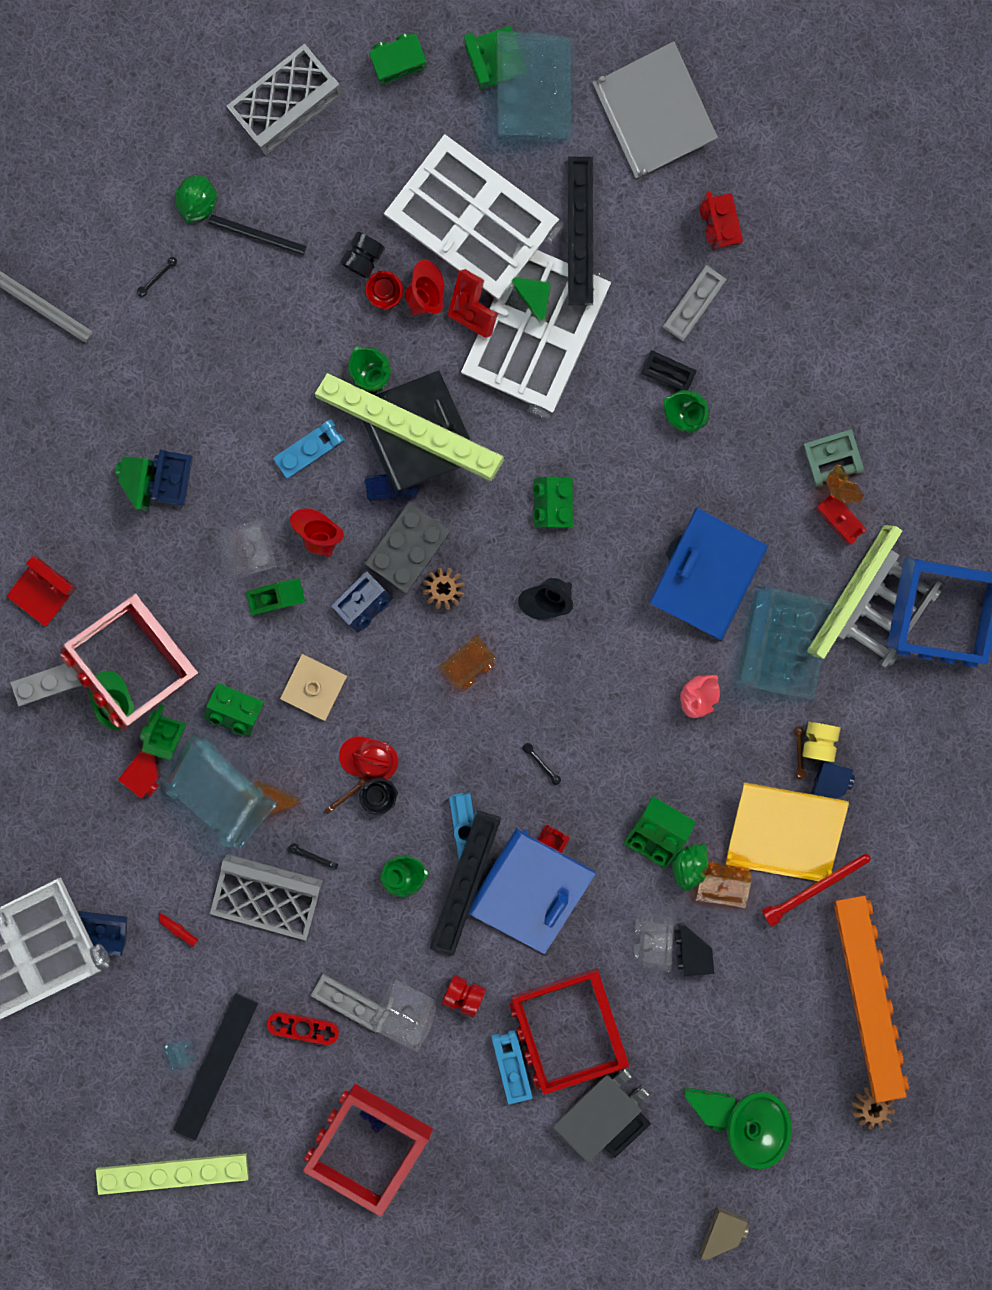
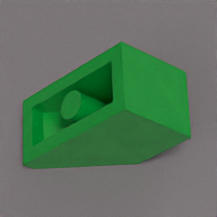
M300 578L246 591L251 616L305 603Z
M683 1088L685 1098L704 1123L710 1126V1129L724 1131L728 1127L729 1117L735 1106L733 1094Z

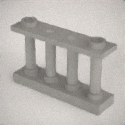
M892 550L887 555L837 637L840 640H844L845 637H852L881 656L882 659L878 663L881 667L891 666L899 656L896 654V649L890 647L887 649L857 629V625L854 623L859 616H866L890 632L892 621L872 609L871 604L868 602L873 595H880L895 605L897 594L886 588L885 583L882 582L887 574H894L898 578L901 577L902 568L898 566L899 562L896 561L900 555ZM919 579L917 590L924 595L917 606H913L908 633L928 603H934L941 593V590L938 588L942 583L939 581H933L929 586Z

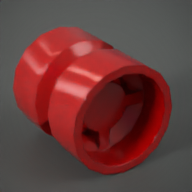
M454 974L441 1004L453 1010L458 1007L462 1014L474 1018L486 988L476 983L468 985L467 979Z

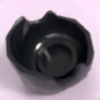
M372 777L362 785L359 793V802L365 811L373 815L385 814L395 806L398 791L390 780L384 777Z

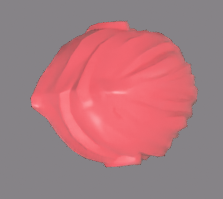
M699 675L684 685L680 694L682 709L688 717L696 719L714 712L712 705L718 703L720 697L718 676Z

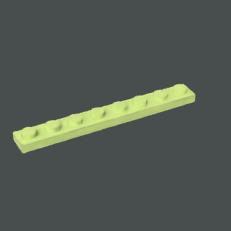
M328 373L315 392L316 398L489 481L493 480L504 461L503 456Z

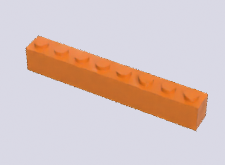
M866 895L833 901L873 1101L878 1103L907 1097L906 1091L909 1090V1084L906 1075L902 1076L900 1066L904 1065L901 1050H897L895 1040H899L897 1027L891 1023L890 1015H893L894 1011L891 1000L886 998L885 990H888L887 977L881 974L880 965H883L881 950H877L875 940H878L876 925H871L870 915H873L872 903L870 900H866Z

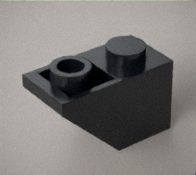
M678 923L679 929L674 930L675 944L680 945L681 951L680 955H676L677 969L682 970L684 976L714 974L712 947L686 924Z

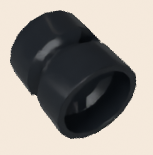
M356 232L350 243L352 249L346 250L340 264L359 276L368 279L375 268L373 261L380 259L385 247L373 238L361 232Z

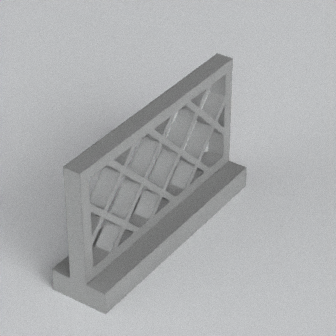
M303 44L229 103L227 108L266 156L344 93L337 80L330 75L306 44ZM306 53L310 58L309 68L296 67L297 59ZM282 71L291 72L289 84L276 83L277 75ZM295 72L308 73L307 85L294 84ZM312 74H323L327 79L320 86H311ZM262 87L271 88L270 99H257L258 90ZM276 88L288 89L287 101L274 100ZM293 89L306 90L305 98L300 102L291 101ZM242 103H251L250 115H241L236 111V108ZM256 104L269 105L268 115L254 116ZM273 105L286 106L285 114L280 118L272 117ZM265 121L266 129L257 136L253 132V122Z
M226 854L220 869L221 872L210 914L306 941L323 880ZM226 874L236 876L240 885L229 890L224 882ZM255 881L260 883L265 891L253 897L247 885ZM223 888L225 893L221 895V891ZM243 888L249 900L238 905L232 893ZM277 888L284 889L289 898L277 903L271 892ZM267 894L274 906L262 912L256 900ZM301 895L313 897L311 906L301 910L295 898ZM228 896L234 906L229 911L217 909L219 900ZM291 901L298 913L286 918L280 907ZM250 903L253 904L258 912V915L252 918L245 917L241 908ZM275 909L283 920L276 925L269 923L265 917L266 914ZM309 911L308 917L306 918L304 913ZM300 916L305 924L304 932L293 930L289 922Z

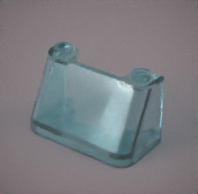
M193 734L165 780L164 785L167 788L164 791L174 800L179 798L219 835L217 840L228 849L231 846L240 849L278 802L269 794L265 796L257 785L251 783L220 755L221 752L215 749L216 746L211 741Z

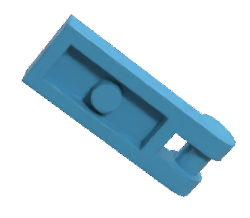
M332 419L326 421L273 458L287 479L345 441L342 434H338L335 430V424ZM325 433L330 439L326 444L320 439V436Z
M516 1029L508 1031L509 1034L499 1036V1033L491 1035L508 1105L533 1099ZM511 1043L513 1050L503 1052L502 1045Z

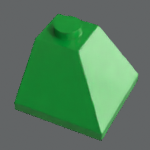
M122 456L121 462H118L116 466V477H119L118 482L135 509L148 512L151 496L149 494V485L154 476L153 461L144 458Z

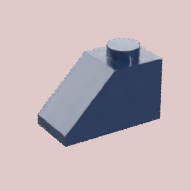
M821 760L810 794L833 799L845 795L847 789L851 790L854 784L855 775H852L853 770Z

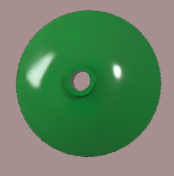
M754 1092L743 1097L733 1108L727 1127L728 1143L735 1158L744 1166L753 1169H766L775 1165L786 1153L791 1140L792 1125L790 1115L783 1102L776 1096L765 1092Z

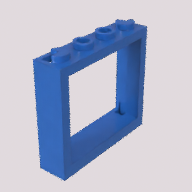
M904 557L887 647L896 649V654L910 657L912 652L918 653V658L933 660V656L941 657L940 661L955 664L956 660H962L963 665L978 667V663L988 665L992 647V572ZM920 571L987 582L973 654L906 643Z

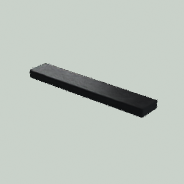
M568 156V305L593 306V157Z
M476 810L430 944V949L454 956L501 821L500 816Z
M235 993L173 1131L196 1141L258 1006V1002Z

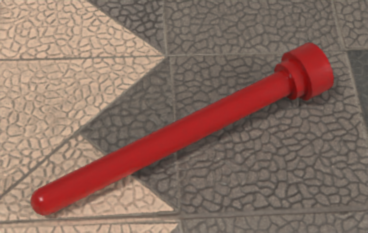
M863 854L779 906H767L762 909V913L771 927H774L781 922L780 919L784 918L783 915L869 863L871 861L870 855Z

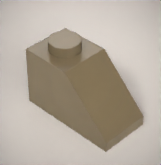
M717 1206L699 1251L701 1259L708 1260L738 1247L741 1239L745 1240L749 1232L746 1217Z

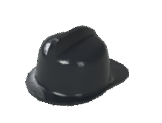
M558 578L546 579L540 585L522 591L518 598L519 607L527 616L538 620L569 614L573 609L572 583H565Z

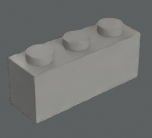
M81 658V660L92 672L88 658ZM66 664L10 682L18 706H24L82 686L77 679L78 674L73 667H68Z

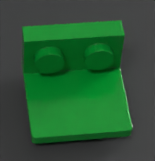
M511 26L476 38L473 32L464 35L463 43L480 90L526 75L527 70Z

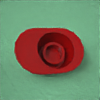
M420 260L415 264L412 282L406 288V302L413 316L427 313L439 314L443 308L444 279L441 271L434 263L428 260Z
M303 508L296 510L291 515V527L303 538L305 548L313 554L324 555L327 558L331 557L336 545L344 537L343 530L326 515L314 509Z
M356 736L344 742L339 750L341 766L346 772L365 779L384 777L389 779L398 768L396 751L392 746L381 741Z

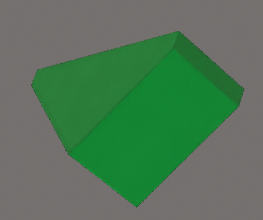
M518 277L511 280L513 288L540 325L544 324L551 283Z

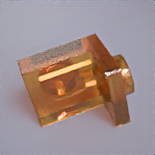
M836 464L834 470L828 475L827 487L832 495L845 503L852 501L860 504L864 497L863 492L857 483L847 481L848 474L842 465Z

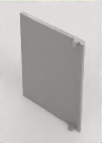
M675 41L592 82L635 178L642 177L719 139Z

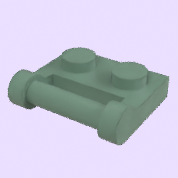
M852 429L803 444L815 487L823 486L824 482L853 473L856 475L864 473V467ZM851 456L852 464L820 473V465Z

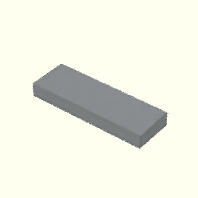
M706 265L662 328L683 342L727 279Z
M324 973L311 994V997L375 1033L388 1012V1009Z

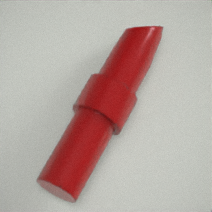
M159 913V923L170 930V933L179 937L191 947L196 945L199 940L185 930V927L178 922L176 923L166 915Z

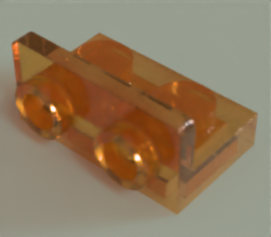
M476 635L442 663L439 668L457 690L461 687L466 690L476 682L474 679L476 674L480 671L485 674L496 665L493 662L496 657L480 637Z
M709 862L708 869L702 871L706 876V880L698 884L696 900L746 908L751 886V870L741 866L732 867Z

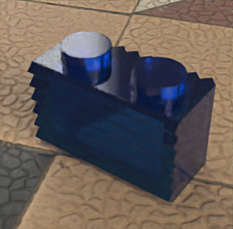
M386 474L365 476L366 494L370 502L373 500L377 502L378 499L380 501L383 499L387 501L388 498L390 500L393 498L397 500L398 497L402 499L408 496L410 498L418 496L417 485L408 488L406 493H401L400 491L398 494H394Z

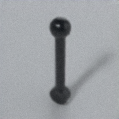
M170 257L167 261L168 263L144 287L141 286L137 289L139 296H146L147 290L170 267L176 266L177 259L175 257Z
M526 743L522 747L523 751L535 759L551 777L554 785L560 784V776L555 775L533 751V746L530 743Z
M292 843L289 846V850L292 853L298 852L329 867L338 868L339 864L303 850L296 843Z

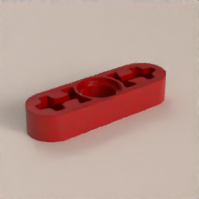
M282 1011L272 1013L267 1020L269 1032L276 1036L323 1045L335 1043L339 1036V1027L336 1023L329 1020ZM277 1017H281L283 1023L289 1024L290 1019H294L295 1021L291 1028L292 1033L287 1032L289 1029L287 1026H281L280 1030L275 1029L276 1025L272 1024V1021H276ZM301 1021L307 1022L310 1025V1032L306 1035L299 1034L296 1030L297 1023ZM314 1023L319 1024L318 1030H325L327 1026L331 1027V1032H334L335 1036L331 1035L329 1039H325V1034L317 1032L316 1037H312L315 1030Z

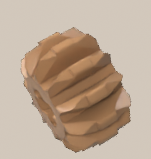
M438 568L439 577L436 578L434 573L430 572L428 575L434 581L431 583L424 580L423 584L431 586V589L424 590L423 595L432 593L433 596L427 600V603L431 604L437 599L435 608L440 609L441 602L444 601L446 610H449V600H452L457 606L459 602L454 596L464 597V593L456 591V588H463L465 584H455V581L461 575L458 573L451 579V568H448L446 576H443L442 568ZM440 582L450 584L451 588H448V590L451 591L448 595L444 593L438 594L437 589L440 588L437 585Z
M864 1087L866 1095L862 1096L860 1093H856V1097L860 1102H852V1106L857 1109L852 1114L855 1118H859L858 1123L861 1126L867 1123V1128L872 1130L876 1123L877 1127L882 1129L883 1124L881 1121L891 1122L887 1114H895V1110L890 1107L894 1104V1100L876 1103L873 1101L869 1088ZM875 1103L877 1106L875 1107L876 1112L874 1113L870 1111L871 1104Z

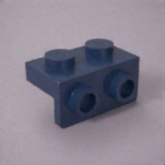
M160 450L159 455H155L153 469L156 470L155 480L151 479L149 485V494L152 495V500L185 506L193 460L192 455L168 452L166 450Z
M77 911L96 953L109 956H121L123 954L127 941V917ZM77 943L72 944V950L81 951Z

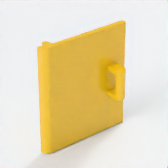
M744 783L725 865L813 881L822 880L832 873L849 801Z

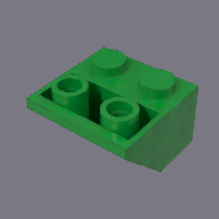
M652 796L623 844L666 869L686 844L696 821Z

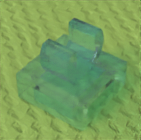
M173 1041L164 1045L171 1069H182L190 1066L188 1061L194 1060L197 1057L196 1054L187 1055L185 1052L186 1047L193 1044L192 1041Z

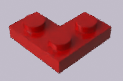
M466 269L460 270L447 316L484 338L492 336L498 314L479 303L485 280Z

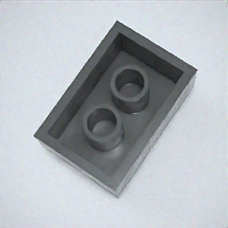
M409 502L365 564L408 594L451 532Z

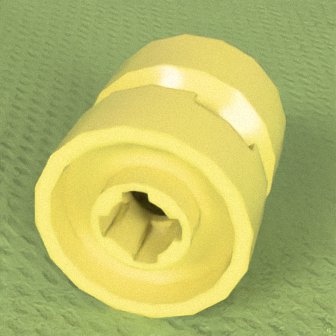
M808 722L806 736L809 738V741L804 743L802 756L835 762L837 748L834 746V743L839 740L841 727Z

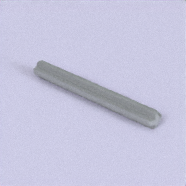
M0 271V287L83 342H87L91 338V330Z

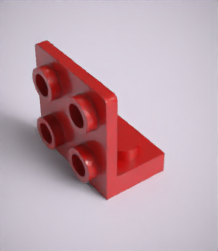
M711 191L706 192L703 200H701V205H699L701 219H706L707 229H705L707 244H712L713 250L743 243L732 193L713 197Z
M31 556L26 563L29 567L9 591L7 597L42 625L48 626L77 587L39 557Z

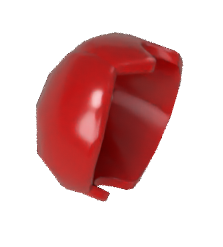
M382 270L370 276L366 282L365 294L373 306L387 310L399 303L403 297L404 287L396 274Z

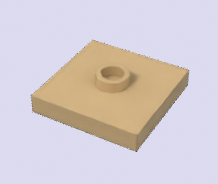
M302 654L280 699L326 721L347 675Z

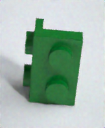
M534 478L532 488L534 496V527L573 528V478Z
M217 683L206 706L204 718L213 725H222L238 735L250 737L264 701Z
M160 704L156 712H151L148 726H144L140 737V740L144 741L142 751L171 760L185 732L187 723L164 717L165 705Z

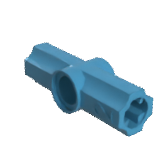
M470 792L449 796L458 859H460L467 839L460 836L458 830L462 826L471 827L474 819Z

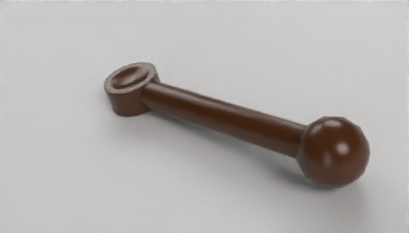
M800 726L794 729V734L797 736L798 769L795 774L799 779H802L806 776V772L803 769L802 735L804 730Z
M360 779L358 785L324 811L329 814L361 789L367 779Z

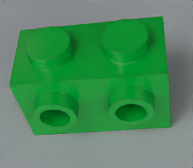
M402 34L396 38V41L389 44L386 42L378 43L372 47L373 50L369 51L380 86L427 68V61L416 34Z

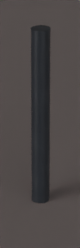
M213 214L209 218V224L303 256L305 255L307 249L305 245Z

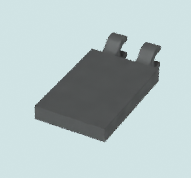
M627 1068L619 1070L614 1077H611L609 1074L604 1075L553 1124V1128L588 1163L642 1111L638 1104L650 1095L649 1090L643 1084L630 1096L620 1087L632 1077V1073Z

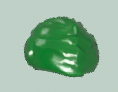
M203 175L185 178L181 186L176 189L174 196L176 198V207L187 224L209 217L214 212V207L217 203L216 189L211 181Z
M356 346L348 363V374L353 379L354 384L359 386L360 389L368 392H380L388 384L392 371L389 359L376 348Z
M680 390L663 399L665 416L671 427L680 432L693 433L707 425L710 416L708 402L699 393L693 390Z
M704 843L700 845L692 844V846L681 849L675 857L672 871L676 883L681 889L685 891L693 890L699 883L706 880V876L702 872L708 869L706 845Z
M409 855L395 856V858L386 861L379 877L382 886L392 896L409 897L421 889L429 875V871L418 859Z

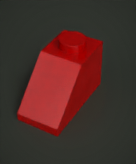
M141 750L119 777L118 781L141 799L146 795L151 797L160 786L157 784V781L160 779L158 757Z

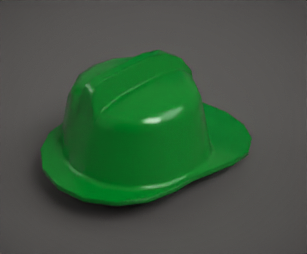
M103 671L95 675L127 717L135 712L127 686L121 676L111 671ZM88 689L97 720L108 729L120 730V727L117 728L111 723L108 717L110 714L107 710L96 704L93 699L94 694Z

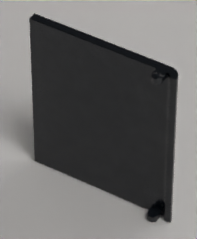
M439 370L375 395L471 441ZM362 420L394 494H398L400 491L401 493H406L410 487L461 468L448 460Z

